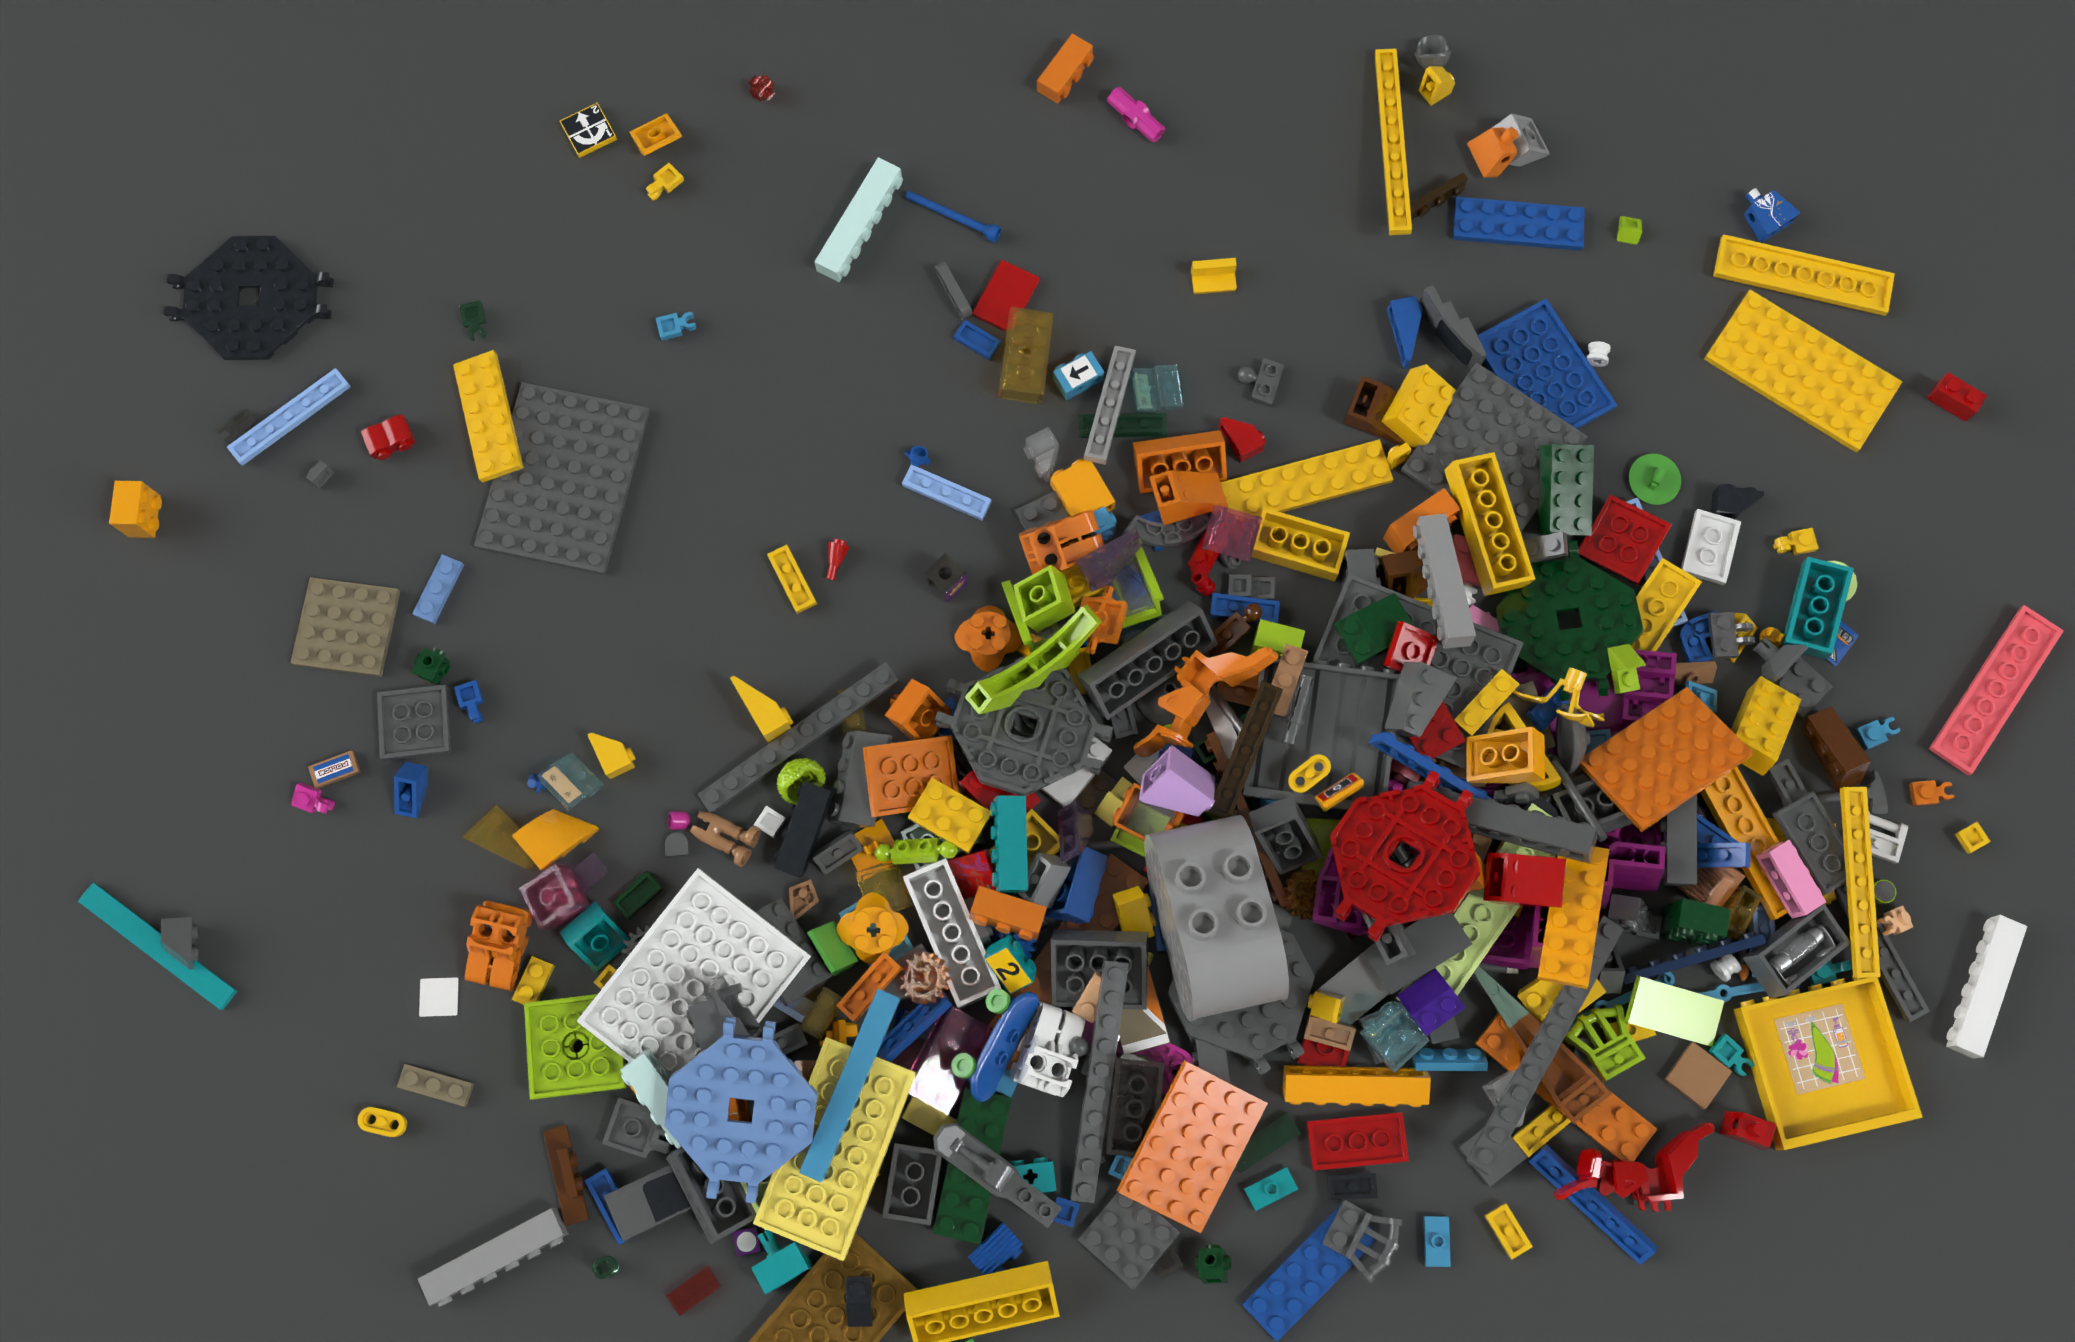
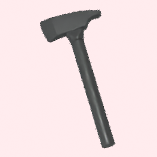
M1873 770L1872 781L1868 783L1867 787L1870 812L1874 814H1887L1888 805L1884 786L1877 770ZM1840 792L1816 795L1821 803L1841 801Z

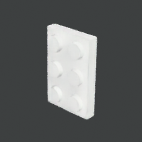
M1697 509L1694 513L1681 569L1696 578L1720 585L1726 584L1741 521Z

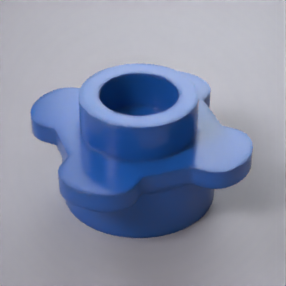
M916 445L911 450H906L905 452L913 466L929 465L931 462L930 458H928V450L923 446Z

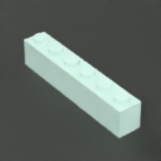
M879 157L877 158L816 258L815 266L817 272L837 282H840L843 276H847L852 260L857 259L860 254L861 245L870 238L873 225L879 223L884 207L889 206L895 189L898 190L903 181L901 168Z

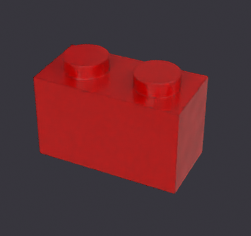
M1948 372L1937 381L1927 399L1966 422L1978 412L1987 395Z

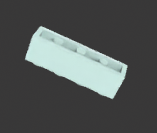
M648 1048L620 1070L622 1072V1079L628 1086L633 1087L638 1101L643 1106H647L654 1123L661 1125L665 1131L664 1134L667 1141L671 1145L674 1144L678 1149L681 1145L664 1126L670 1076Z

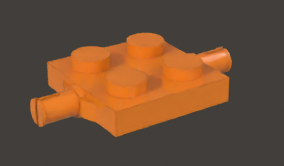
M1106 585L1103 595L1100 597L1083 596L1080 608L1088 605L1102 621L1087 639L1088 644L1085 651L1089 654L1095 653L1098 642L1118 644L1128 610V603L1111 598L1114 591L1112 586L1108 587Z

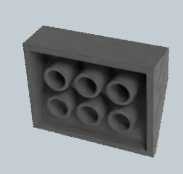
M1054 929L1051 938L1052 1005L1055 1007H1074L1095 971L1102 974L1103 961L1105 959L1129 963L1122 1009L1147 1010L1148 932Z

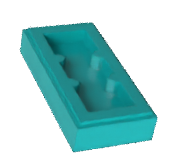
M1285 1167L1244 1188L1254 1210L1257 1211L1298 1190L1288 1168Z

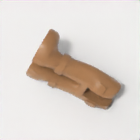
M700 811L697 817L705 823H709V826L705 831L703 828L693 825L690 832L703 843L722 850L728 855L732 854L734 856V864L743 867L750 858L752 850L737 845L736 842L724 838L720 833H724L735 840H740L754 848L759 840L761 829L757 826H752L748 830H744L743 827L737 826L719 815Z

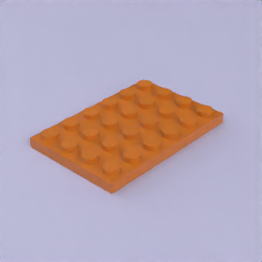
M1686 687L1586 754L1579 767L1642 832L1752 757L1753 751Z
M1184 1060L1117 1191L1201 1233L1268 1103Z

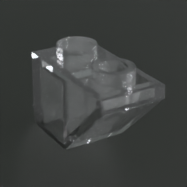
M1047 427L1025 438L1024 452L1028 459H1033L1036 464L1034 469L1039 478L1043 477L1046 483L1052 477L1059 454V444L1050 428Z

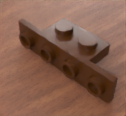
M563 1125L543 1132L564 1224L569 1226L589 1220L583 1193L584 1181L578 1172L579 1160L576 1152L573 1151L568 1126Z

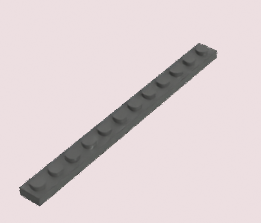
M1789 759L1772 766L1767 771L1785 806L1808 793ZM1845 883L1835 889L1834 892L1849 919L1847 885ZM1877 923L1880 977L1904 1020L1911 1022L1927 1014L1930 1010L1888 935L1884 936L1882 934L1885 931L1882 924Z
M1605 916L1600 917L1598 920L1588 989L1568 985L1561 987L1466 1159L1467 1163L1486 1175L1491 1173L1624 928Z

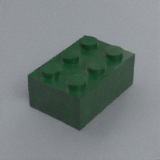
M1682 898L1662 907L1660 935L1665 936V940L1671 942L1688 941V945L1694 947L1710 945L1711 942H1718V940L1727 937L1731 909Z

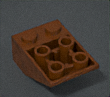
M1362 376L1343 424L1399 445L1406 443L1381 422L1397 392L1381 382Z
M1418 550L1382 556L1381 586L1410 598H1415L1424 592L1428 587V582L1423 577V561L1418 557Z

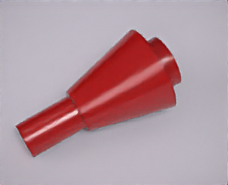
M834 538L833 542H828L829 569L826 577L828 580L835 581L838 567H840L850 548L846 546V541Z

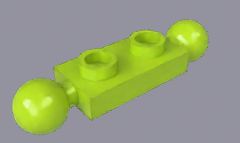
M939 838L895 840L893 848L888 844H880L878 848H875L874 854L880 862H887L891 859L893 864L932 863L938 861L939 855L947 859L954 858L958 853V847L948 841H944L941 844Z

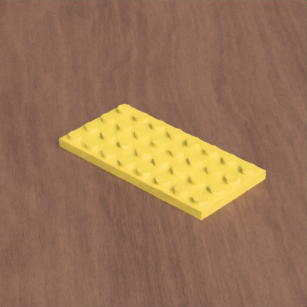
M829 1037L825 1038L808 1082L818 1091L813 1139L852 1050V1046ZM876 1056L824 1181L821 1183L799 1173L811 1146L810 1144L773 1172L753 1224L844 1261L917 1072Z

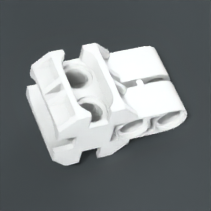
M1042 1001L1039 1002L1038 1010L1030 1023L1028 1032L1019 1043L1017 1051L1021 1053L1018 1062H1013L1011 1081L1051 1095L1064 1097L1072 1083V1080L1068 1079L1071 1068L1076 1069L1079 1061L1078 1055L1071 1053L1070 1043L1074 1038L1082 1036L1085 1018L1066 1010L1062 1011L1061 1008ZM1033 1056H1036L1037 1064L1032 1068L1030 1060ZM1056 1063L1058 1065V1072L1053 1075L1052 1067Z

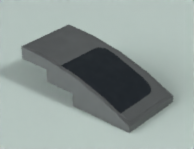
M1434 285L1425 288L1419 303L1422 305L1423 316L1429 327L1452 355L1469 370L1472 369L1476 362L1482 365L1487 354L1469 317L1460 320L1452 302L1442 303Z
M670 1165L604 1196L622 1241H626L692 1210Z

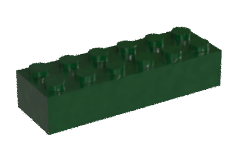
M965 1088L957 1124L1000 1156L1012 1098L993 1094L985 1102H978L973 1098L971 1089ZM948 1162L933 1234L981 1244L992 1193L950 1162Z

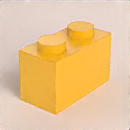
M1136 886L1112 894L1121 931L1148 932V938L1155 936L1153 927L1156 926V922L1152 912L1149 913L1148 910L1151 902L1147 893L1143 894L1140 887Z

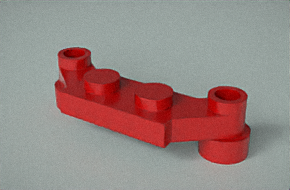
M1233 515L1224 516L1222 522L1205 530L1187 564L1192 572L1191 580L1195 584L1196 590L1202 596H1208L1215 590V583L1208 574L1228 536L1232 539H1239L1245 533V526L1240 520L1235 519Z

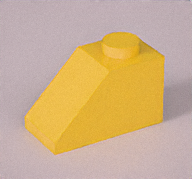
M1429 66L1425 70L1418 91L1432 106L1452 93L1455 81L1451 73L1447 72L1443 67Z
M594 733L587 734L604 773L609 779L635 768L633 760L636 758L630 747L626 748L621 742Z
M1316 990L1314 995L1310 994L1308 1008L1311 1009L1310 1015L1337 1023L1341 1020L1345 996Z

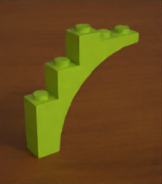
M1088 605L1082 606L1057 633L1030 655L1008 669L990 678L978 681L965 696L966 700L979 715L1010 707L1023 691L1039 687L1052 671L1067 668L1080 653L1078 649L1102 621Z

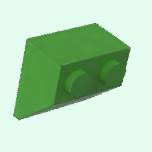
M832 921L807 933L829 971L836 978L860 962L857 959L858 956L855 949L846 945L841 940L836 929L837 923Z

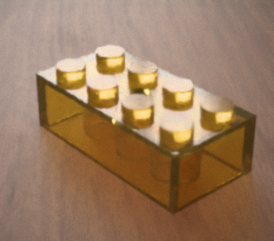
M1010 307L998 398L1041 404L1044 396L1054 313Z

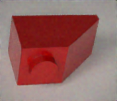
M1226 417L1220 419L1218 427L1240 463L1263 451L1266 439L1260 430L1257 431L1254 425Z

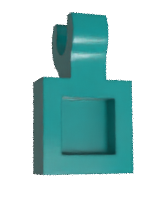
M1829 960L1809 976L1811 986L1837 980L1836 973L1852 970L1850 960L1832 964L1831 960Z

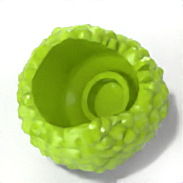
M807 758L794 759L789 761L778 774V792L786 802L796 805L799 796L796 795L799 785L808 779L825 784L826 773L815 760L812 761Z

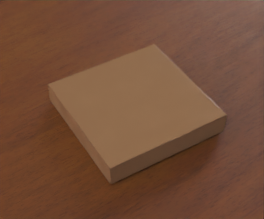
M1690 1042L1664 1080L1701 1109L1706 1110L1732 1071L1696 1043Z

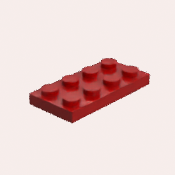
M1403 1112L1306 1122L1312 1171L1409 1161Z

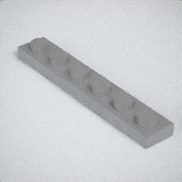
M1114 346L1084 453V460L1106 465L1136 355V350Z

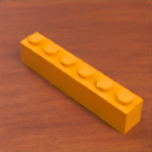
M1284 1065L1282 1092L1285 1102L1294 1105L1312 1102L1316 1105L1337 1103L1346 1106L1350 1105V1103H1360L1364 1106L1385 1104L1386 1106L1394 1107L1398 1104H1408L1412 1107H1420L1422 1105H1429L1431 1077L1428 1071H1415V1068Z

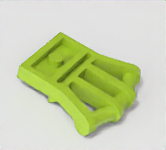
M1621 1004L1613 1005L1611 1008L1599 1009L1596 1007L1590 1011V1014L1579 1016L1577 1022L1564 1037L1567 1043L1574 1045L1587 1056L1588 1062H1591L1603 1083L1646 1059L1628 1032ZM1607 1017L1616 1018L1620 1036L1616 1035L1608 1023ZM1597 1022L1609 1039L1608 1043L1603 1044L1592 1027V1023ZM1582 1030L1586 1032L1595 1046V1050L1578 1038Z

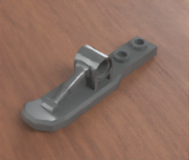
M957 1123L941 1125L934 1135L935 1152L994 1196L1008 1199L1043 1226L1049 1228L1062 1207L1022 1179L1016 1167Z

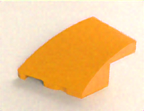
M552 809L523 826L512 837L539 869L544 871L559 857L566 856L578 844L586 842L600 829L593 824Z

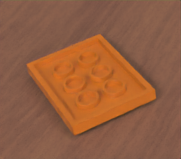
M952 735L863 747L871 817L911 812L931 778L959 793Z

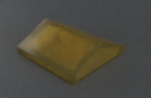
M880 863L855 873L862 896L871 892L878 893L889 902L890 908L893 911L913 906L899 864Z

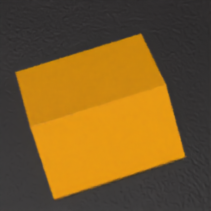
M667 113L629 132L643 156L682 137Z

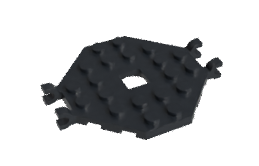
M232 236L187 276L167 275V283L173 284V289L184 288L182 309L165 306L164 315L169 316L170 321L185 320L224 360H269L275 354L274 351L283 343L286 345L306 323L309 324L314 319H331V310L327 309L326 304L316 305L317 287H333L334 279L329 277V272H320L318 275H315L276 236ZM260 287L259 306H239L240 291L242 289Z

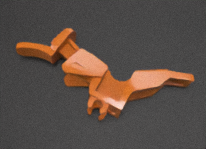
M1263 647L1247 657L1230 652L1208 658L1198 650L1190 658L1182 657L1185 665L1182 669L1175 666L1174 670L1178 673L1176 675L1177 680L1181 682L1183 688L1174 690L1158 699V705L1174 714L1175 719L1169 729L1157 724L1147 737L1133 746L1135 754L1140 757H1148L1168 743L1187 751L1192 749L1194 745L1187 738L1191 728L1195 727L1211 701L1208 698L1211 686L1216 682L1224 681L1233 688L1259 674V672L1278 659V654L1270 647Z

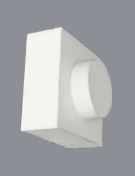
M766 806L754 823V826L759 827L761 831L775 838L786 818Z

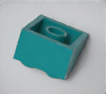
M596 901L559 932L567 945L595 973L627 946L623 943L624 940H631Z

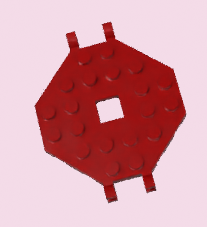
M1432 770L1423 784L1413 786V788L1401 791L1399 789L1368 798L1366 796L1356 798L1330 835L1344 897L1334 911L1336 918L1345 922L1351 908L1354 907L1376 920L1367 931L1369 933L1368 937L1375 942H1378L1387 926L1454 913L1480 875V867L1465 809L1473 802V793L1464 789L1456 803L1434 791L1440 783V775ZM1400 841L1420 852L1410 868L1405 869L1389 859Z

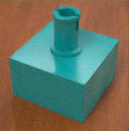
M766 1230L764 1231L765 1233H761L757 1237L768 1254L766 1256L767 1259L751 1267L763 1292L768 1294L809 1270L814 1265L801 1243L793 1242L785 1248L780 1247L773 1232Z

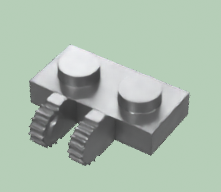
M1733 612L1710 613L1708 615L1713 659L1737 658L1739 656V645L1755 643V637H1736V632L1753 630L1752 623L1735 624Z

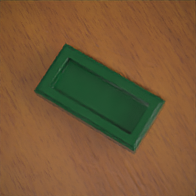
M646 871L612 903L627 920H630L664 888L649 871Z

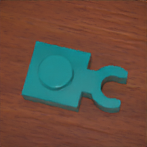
M1722 1034L1708 1051L1727 1068L1733 1065L1735 1073L1740 1076H1746V1073L1741 1068L1743 1063L1748 1067L1754 1066L1750 1059L1740 1056L1744 1049L1727 1034Z

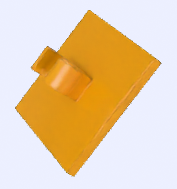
M882 819L875 822L874 827H866L854 834L863 845L864 850L853 856L851 860L863 882L894 865L891 859L887 862L878 861L874 854L875 848H878L880 844H888L893 848L895 843Z

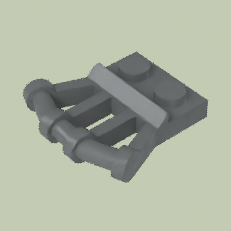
M1343 1200L1322 1244L1350 1259L1364 1278L1371 1284L1378 1273L1386 1266H1390L1392 1262L1390 1258L1394 1250L1397 1251L1400 1246L1398 1245L1399 1226H1402V1220L1373 1216L1352 1203ZM1369 1223L1390 1224L1389 1238L1387 1239L1368 1228ZM1364 1233L1386 1245L1382 1254L1360 1243ZM1358 1249L1378 1261L1367 1270L1354 1253Z

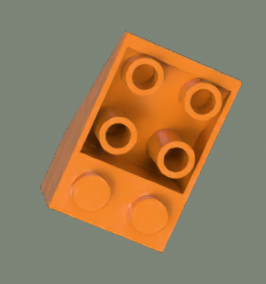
M1170 470L1149 476L1163 525L1228 507L1217 473Z

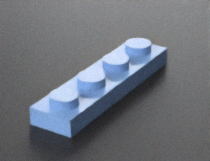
M912 464L902 482V486L981 521H983L992 503V499Z

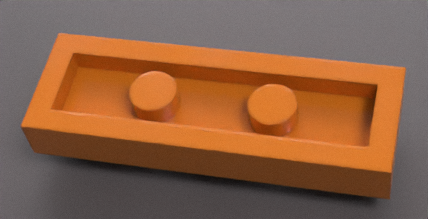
M883 952L836 1006L853 1022H856L871 1005L877 989L884 990L903 968L891 956Z

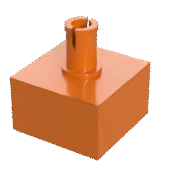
M911 679L900 695H893L896 700L890 699L891 707L885 716L909 739L919 740L933 738L940 729V727L935 726V717L938 711L950 715L952 710L929 687Z

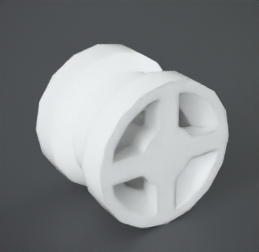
M1600 341L1589 343V355H1587L1586 359L1591 366L1602 367L1608 364L1609 358L1607 354L1610 352V345Z
M1731 954L1722 956L1719 960H1714L1710 963L1713 972L1724 982L1730 980L1733 973H1738L1742 969L1739 962Z

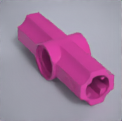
M1116 87L1107 98V102L1122 115L1124 122L1131 129L1136 128L1152 143L1159 140L1165 132V127L1150 114L1148 107L1140 100L1135 101L1121 87Z

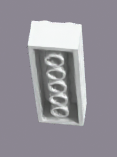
M946 858L903 876L958 1009L986 998L993 989H1001L995 973L984 960L986 951L973 921L969 919L970 913Z

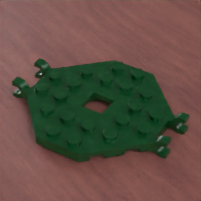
M1577 540L1568 541V559L1532 563L1535 580L1525 587L1511 590L1497 606L1496 616L1499 631L1501 634L1524 642L1518 659L1536 673H1542L1550 678V681L1557 685L1560 678L1565 679L1570 667L1587 673L1584 683L1596 681L1599 697L1608 696L1610 686L1607 677L1611 674V667L1607 648L1625 644L1632 646L1643 634L1644 629L1635 591L1580 558ZM1570 610L1579 612L1582 627L1559 629L1556 615L1558 612ZM1562 685L1559 688L1561 702L1570 701L1571 693L1563 691L1564 686Z

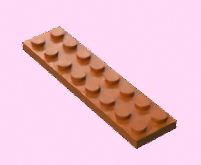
M1499 1012L1474 1043L1507 1071L1516 1070L1525 1054ZM1541 1080L1535 1093L1568 1118L1556 1104ZM1612 1092L1609 1097L1574 1123V1125L1616 1159L1634 1162L1657 1130L1656 1127Z

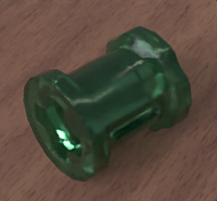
M612 1256L600 1257L592 1265V1271L598 1279L613 1277L619 1268L618 1261ZM607 1262V1266L610 1267V1271L604 1273V1269L601 1268V1264Z

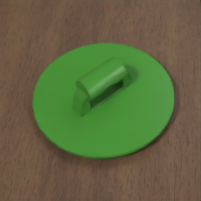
M1647 454L1638 458L1631 466L1629 484L1633 493L1641 501L1651 505H1662L1670 502L1678 494L1681 487V475L1675 463L1666 456Z

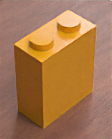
M1079 459L1071 465L1072 467L1066 470L1060 469L1054 472L1050 478V485L1056 491L1068 516L1091 509L1095 512L1104 506L1108 512L1115 509L1114 498L1094 464L1090 461Z

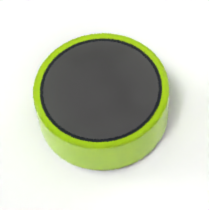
M1888 880L1874 882L1875 902L1886 904L1893 901L1896 897L1894 884Z

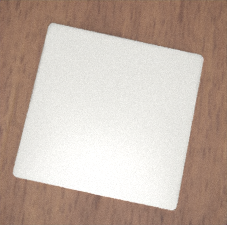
M458 977L420 980V1017L457 1015Z

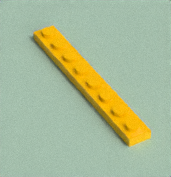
M1867 787L1840 788L1853 977H1880Z

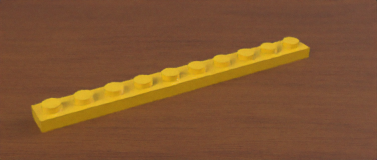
M1397 49L1375 50V66L1389 235H1406L1412 233Z

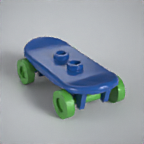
M999 988L990 991L986 997V1006L991 1012L1002 1014V1017L997 1021L979 1056V1061L977 1062L973 1056L967 1053H960L953 1059V1073L962 1079L967 1078L971 1082V1093L978 1102H985L994 1094L1003 1073L1030 1022L1034 1018L1039 1007V997L1035 993L1025 992L1014 998Z

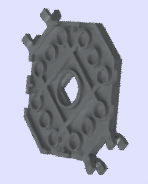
M1025 657L1016 659L1014 663L997 668L987 673L986 676L966 684L949 679L947 693L961 696L954 716L938 711L935 717V726L951 728L981 784L1020 796H1028L1083 768L1093 774H1100L1102 760L1089 758V750L1094 735L1110 742L1113 727L1096 722L1094 716L1091 715L1081 693L1075 687L1067 669L1052 671L1039 687L1023 691L1010 707L980 715L966 700L965 696L978 681L990 678L1008 669ZM1016 714L1038 720L1032 738L1028 739L1010 732Z
M1280 930L1289 976V994L1286 1001H1273L1197 1018L1196 1021L1190 1022L1181 1007L1174 979H1172L1167 993L1188 1037L1196 1040L1199 1039L1210 1043L1212 1046L1237 1053L1244 1058L1252 1060L1259 1076L1271 1069L1263 1055L1283 1045L1287 1046L1292 1060L1305 1053L1300 1043L1297 1042L1296 1036L1315 975L1294 935Z

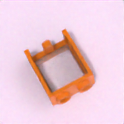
M1134 783L1132 787L1126 790L1123 797L1124 803L1121 808H1117L1113 815L1114 821L1112 824L1117 829L1144 841L1146 834L1179 828L1186 813L1143 803L1139 800L1141 786Z

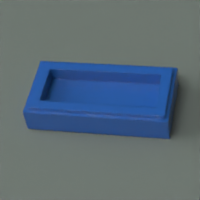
M964 320L953 336L955 341L991 361L1002 344L1001 340L967 320Z

